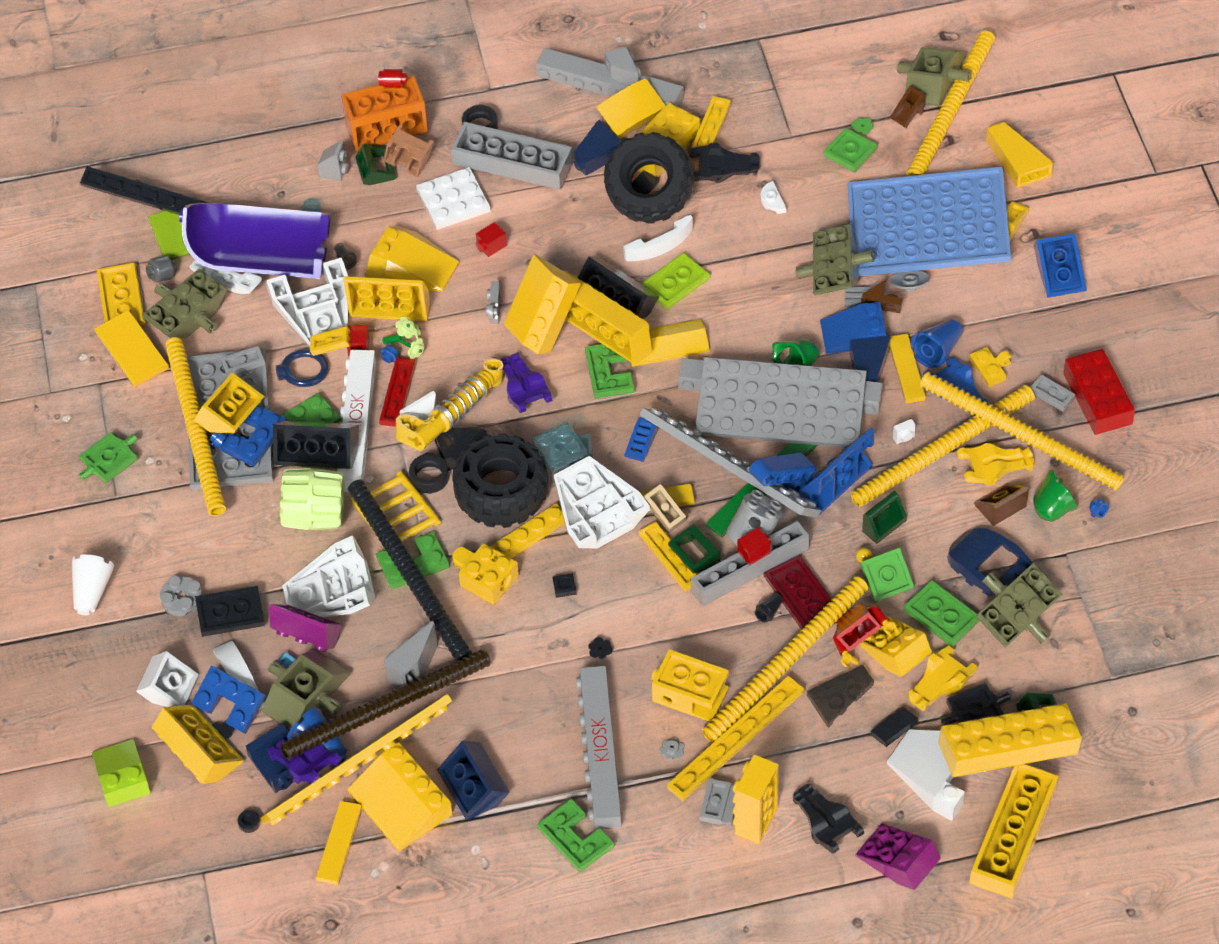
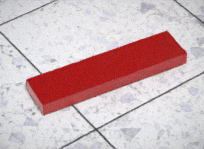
M398 357L395 359L379 419L380 425L396 427V418L400 416V410L405 408L416 366L415 359Z

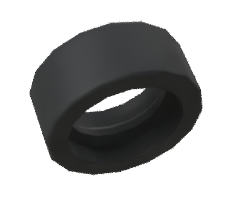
M474 105L468 108L461 117L462 125L464 122L470 123L472 120L484 118L491 121L485 127L498 129L496 112L485 105Z
M423 454L415 458L410 464V480L419 492L427 494L436 493L442 490L448 483V467L442 457L436 454ZM426 467H435L441 471L439 477L433 480H422L417 477V473Z

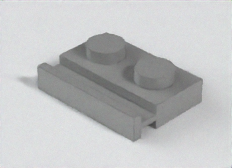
M709 779L700 813V821L732 826L734 818L733 809L735 807V803H733L735 792H733L734 785H731L730 782Z

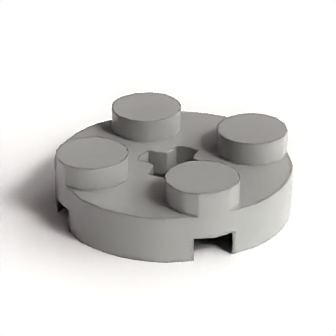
M172 576L160 591V599L167 613L174 616H185L191 610L193 612L196 611L195 596L202 595L199 582L189 577ZM181 593L186 595V597H181V599H178L177 596Z

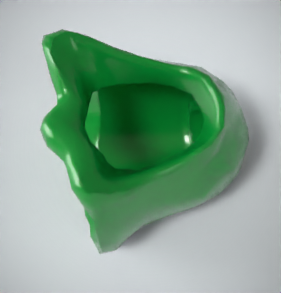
M798 338L772 344V361L778 364L812 366L820 354L819 349L808 339ZM789 347V355L781 362L780 354Z
M1053 469L1050 470L1043 484L1033 496V505L1036 514L1042 520L1053 522L1060 519L1066 513L1076 510L1078 507L1070 491L1063 485V480L1057 477Z

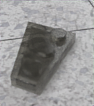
M861 665L808 690L807 697L829 728L839 715L842 716L854 701H858L874 685V680L864 665Z

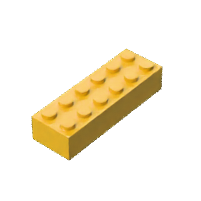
M565 270L563 271L581 282L566 316V321L634 365L652 352L649 324L645 319L636 316L631 310L625 309L618 302L606 297L602 292L595 290L575 275Z
M1065 703L945 725L941 727L938 744L952 777L1075 755L1078 754L1082 736Z
M1025 764L1014 766L972 867L970 884L1013 899L1056 792L1059 776Z

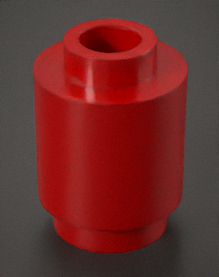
M384 69L379 71V86H384V88H403V84H407V74L403 73V69Z

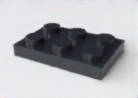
M258 586L195 596L202 637L265 626Z

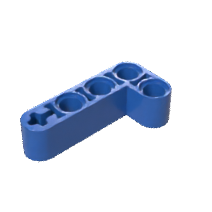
M793 453L758 459L750 466L749 473L763 486L783 484L786 489L792 488L799 492L803 484L809 483L816 470V466L802 453Z

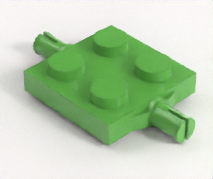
M111 432L79 455L80 461L87 466L85 470L78 474L80 479L84 481L87 477L94 474L105 483L109 482L137 461L136 454L129 449L130 445L138 441L137 437L131 434L128 438L122 440L115 437Z

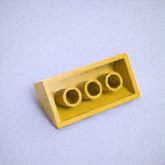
M193 704L163 707L152 726L158 737L170 747L171 751L181 759L184 766L189 768L196 776V779L202 784L219 782L244 762V759Z

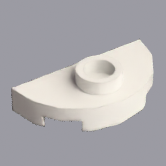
M774 182L767 183L761 190V204L766 210L776 211L777 214L786 213L785 204Z

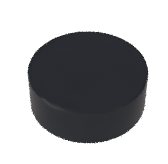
M245 810L238 816L237 822L241 831L252 833L259 828L260 818L257 812Z

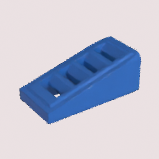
M639 417L624 457L644 462L658 432V426L645 418ZM635 448L638 450H642V453L634 451L632 449Z

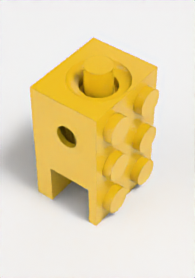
M669 649L660 668H655L652 673V701L711 722L716 717L729 690V686L724 685L729 676V670Z

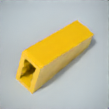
M1005 122L987 128L986 142L1017 188L1052 176L1053 162Z

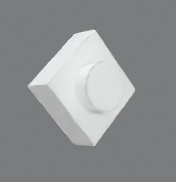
M912 419L893 427V440L896 444L903 441L907 442L915 437V423Z

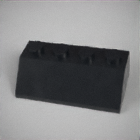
M588 256L578 276V279L588 283L592 288L602 292L611 300L618 302L625 309L631 310L633 314L641 319H645L651 313L659 298L657 294L601 257Z
M280 421L273 424L274 465L352 469L359 446V424Z

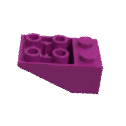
M881 824L855 854L856 857L898 885L913 890L919 886L941 859L932 840L885 824Z

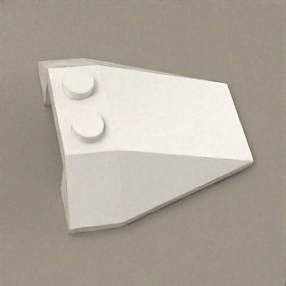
M590 456L554 474L567 531L578 548H599L634 529L650 510V506L638 490Z
M354 536L333 544L282 585L286 604L321 617L352 614L370 606L376 598L368 563Z

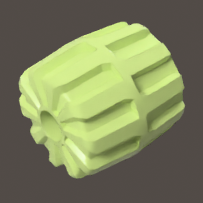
M315 468L284 470L280 488L281 525L304 530L341 528L345 490L343 473Z

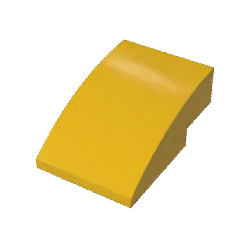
M645 78L614 94L598 105L597 109L621 140L633 130H639L654 119L666 105Z

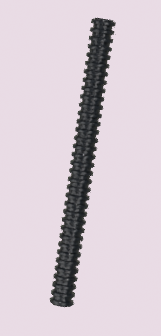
M360 479L353 481L347 488L348 492L351 494L354 502L357 503L366 521L369 522L370 527H372L385 551L391 557L404 581H406L407 586L410 587L426 616L429 617L430 621L434 622L435 630L442 637V641L445 642V646L448 647L455 662L472 654L466 641L462 639L459 630L446 613L433 589L430 588L421 570L414 562V559L411 558L405 545L392 528L386 515L383 514L364 481Z

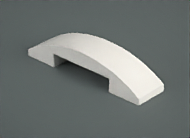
M689 215L674 222V230L646 243L638 239L623 246L625 261L646 260L674 249L692 232L693 217Z
M197 260L189 266L194 272L200 268L223 285L227 291L249 294L262 281L261 277L249 272H245L242 275L235 271L212 269L202 265Z
M233 641L213 648V652L225 673L259 691ZM264 701L261 704L259 710L263 708Z

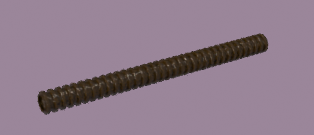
M480 649L478 652H474L473 655L469 654L467 657L457 660L456 663L452 662L450 665L444 666V668L441 667L439 670L427 674V676L424 675L416 679V682L411 681L410 684L407 683L404 687L401 686L398 689H394L393 692H388L387 695L383 694L381 698L377 697L375 700L369 701V703L366 702L363 706H358V709L353 708L352 712L347 711L346 714L343 713L340 717L336 716L334 720L330 719L328 722H323L322 725H317L316 728L313 727L304 733H300L298 736H293L292 739H287L286 742L282 741L280 743L281 752L287 760H291L292 757H297L305 751L308 752L311 748L314 749L316 746H321L322 742L327 743L328 739L338 738L340 734H346V731L350 732L352 729H357L358 726L361 727L364 723L368 724L370 721H374L375 718H380L381 715L385 716L387 712L391 713L393 710L399 709V707H404L405 704H410V701L414 702L416 699H421L422 696L425 697L433 693V691H438L439 688L442 689L451 683H455L456 680L459 681L468 675H472L473 672L476 673L485 667H489L490 657L484 649Z

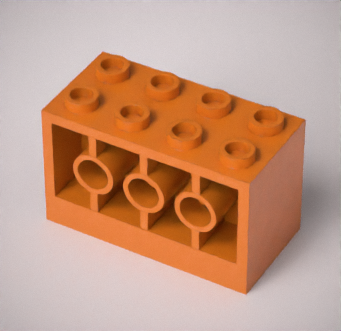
M414 75L407 77V84H403V88H384V86H379L378 84L341 94L345 125L355 152L359 151L362 144L373 146L387 144L399 125L403 126L402 131L408 132L412 136L428 133L425 103Z

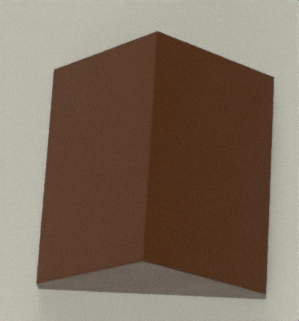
M1007 483L977 500L974 504L994 526L1027 507L1029 489L1027 486Z

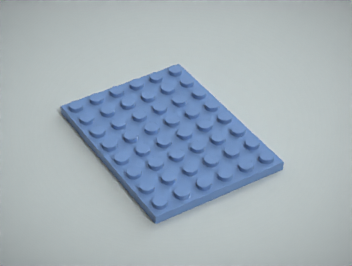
M1003 167L848 182L850 225L857 252L872 250L875 260L874 262L858 265V277L1011 261Z

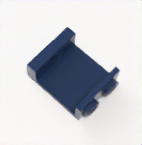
M283 723L246 745L249 759L275 794L280 790L287 789L294 783L287 767L278 760L272 761L268 749L276 746L281 739L284 738L287 741L288 731Z

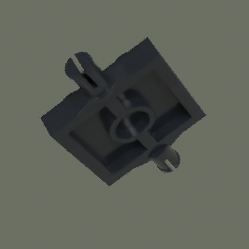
M983 683L947 698L946 704L952 714L941 718V723L945 726L955 722L961 723L1005 715L1000 704L1010 701L1011 696L1008 691L995 696L989 690L986 683Z

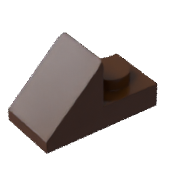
M909 86L889 118L907 128L916 113L923 114L926 95Z
M886 281L862 294L861 304L880 302L882 310L900 314L903 298H899L894 294L884 295Z

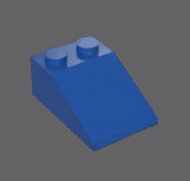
M1076 234L1036 240L1034 250L1047 298L1087 291Z
M880 302L859 304L820 320L826 354L848 352L850 340L886 336Z

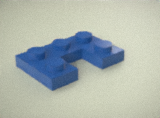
M257 405L243 422L256 428L248 440L234 433H229L219 446L220 451L255 467L273 443V424L287 421V418Z
M211 665L191 704L212 714L220 697L223 696L235 703L225 723L246 734L266 695Z

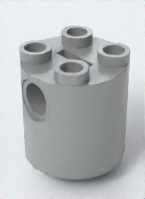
M753 490L751 493H748L743 498L727 527L726 533L737 546V539L756 528H759L763 534L772 535L782 517V504L777 500H771L764 496L759 490Z

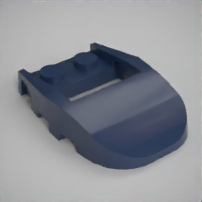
M976 528L964 533L950 546L947 555L948 563L957 574L961 573L966 578V583L982 589V593L989 597L994 593L982 582L986 576L978 571L977 568L1002 545L1003 548L1009 552L1011 551L1018 558V562L999 579L1004 586H1009L1033 564L1017 544L987 528Z

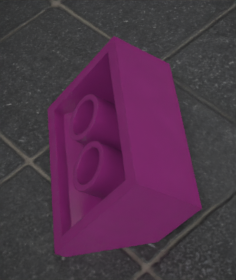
M270 604L269 606L270 628L277 630L276 634L283 637H288L289 635L296 637L295 641L302 644H307L308 642L315 644L314 648L321 651L335 648L342 624L288 604Z

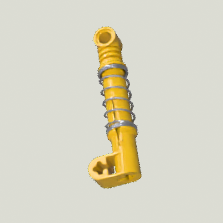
M498 359L486 360L483 363V369L475 376L467 378L460 385V388L454 390V394L448 395V400H443L441 406H436L429 413V418L425 421L409 414L398 416L396 418V439L416 450L422 451L442 432L449 431L459 419L465 416V413L471 411L472 407H475L478 402L483 400L491 387L499 386L502 383L503 363Z

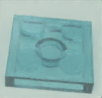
M569 422L532 438V444L538 449L540 456H543L551 472L588 455V450Z

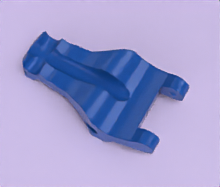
M953 357L946 360L948 367L935 374L936 378L941 377L942 381H948L947 384L952 383L953 387L958 386L959 390L963 389L964 393L969 392L970 396L974 395L976 399L980 398L981 402L986 401L988 405V400L983 398L974 386L972 371L968 364L964 365Z

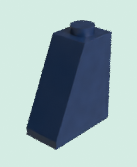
M600 120L594 124L574 151V166L585 176L607 164L610 153L621 142Z
M890 335L850 340L849 353L853 370L866 371V381L879 383L890 351Z

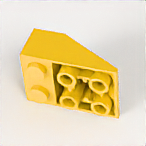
M887 616L890 619L889 622H894L897 625L900 633L893 629L890 632L893 638H890L885 633L884 626H882V628L859 644V646L887 671L902 677L930 655L932 651L924 632Z

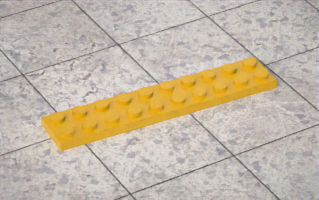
M448 694L262 816L260 820L264 825L269 822L272 826L287 817L286 811H289L291 814L305 805L304 799H307L309 802L323 793L322 787L325 786L327 790L341 781L340 775L343 774L345 778L359 769L358 763H361L362 766L378 756L376 754L377 751L381 754L395 745L393 740L396 739L399 742L412 734L411 728L414 727L417 730L430 722L429 716H432L434 719L448 710L447 704L452 702Z

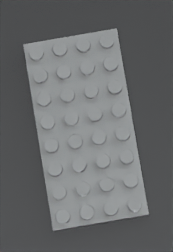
M262 348L260 351L265 365L236 375L265 396L258 406L269 410L266 350ZM240 351L187 356L200 409L227 378L220 358ZM242 423L234 434L248 440L256 428ZM206 430L220 487L273 482L271 446L254 467L221 452L220 447L211 446L212 441L210 438L214 432ZM188 436L191 490L202 489Z
M704 357L695 429L702 432L705 436L844 448L860 437L866 371Z

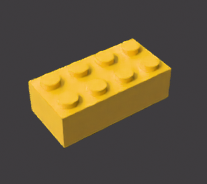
M669 102L640 133L650 134L655 132L665 137L669 136L685 150L695 140L700 128V118ZM646 165L637 170L640 173L645 170L657 177H660L665 171L664 168L658 165Z
M753 755L751 761H747L743 767L741 780L737 779L733 787V792H735L733 803H735L733 825H735V835L760 844L778 810L779 764Z

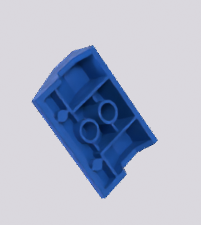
M870 428L851 445L845 446L841 453L835 459H831L822 471H818L808 484H803L799 490V497L804 500L808 498L816 503L815 507L821 510L820 514L872 467V463L864 454V450L874 445V429Z

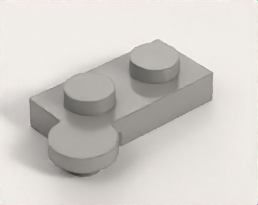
M491 281V289H487V301H490V304L486 305V316H489L491 324H499L500 283L499 281Z

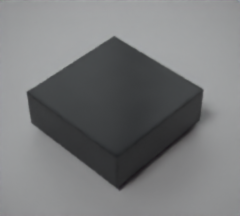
M573 573L552 577L556 598L577 595Z

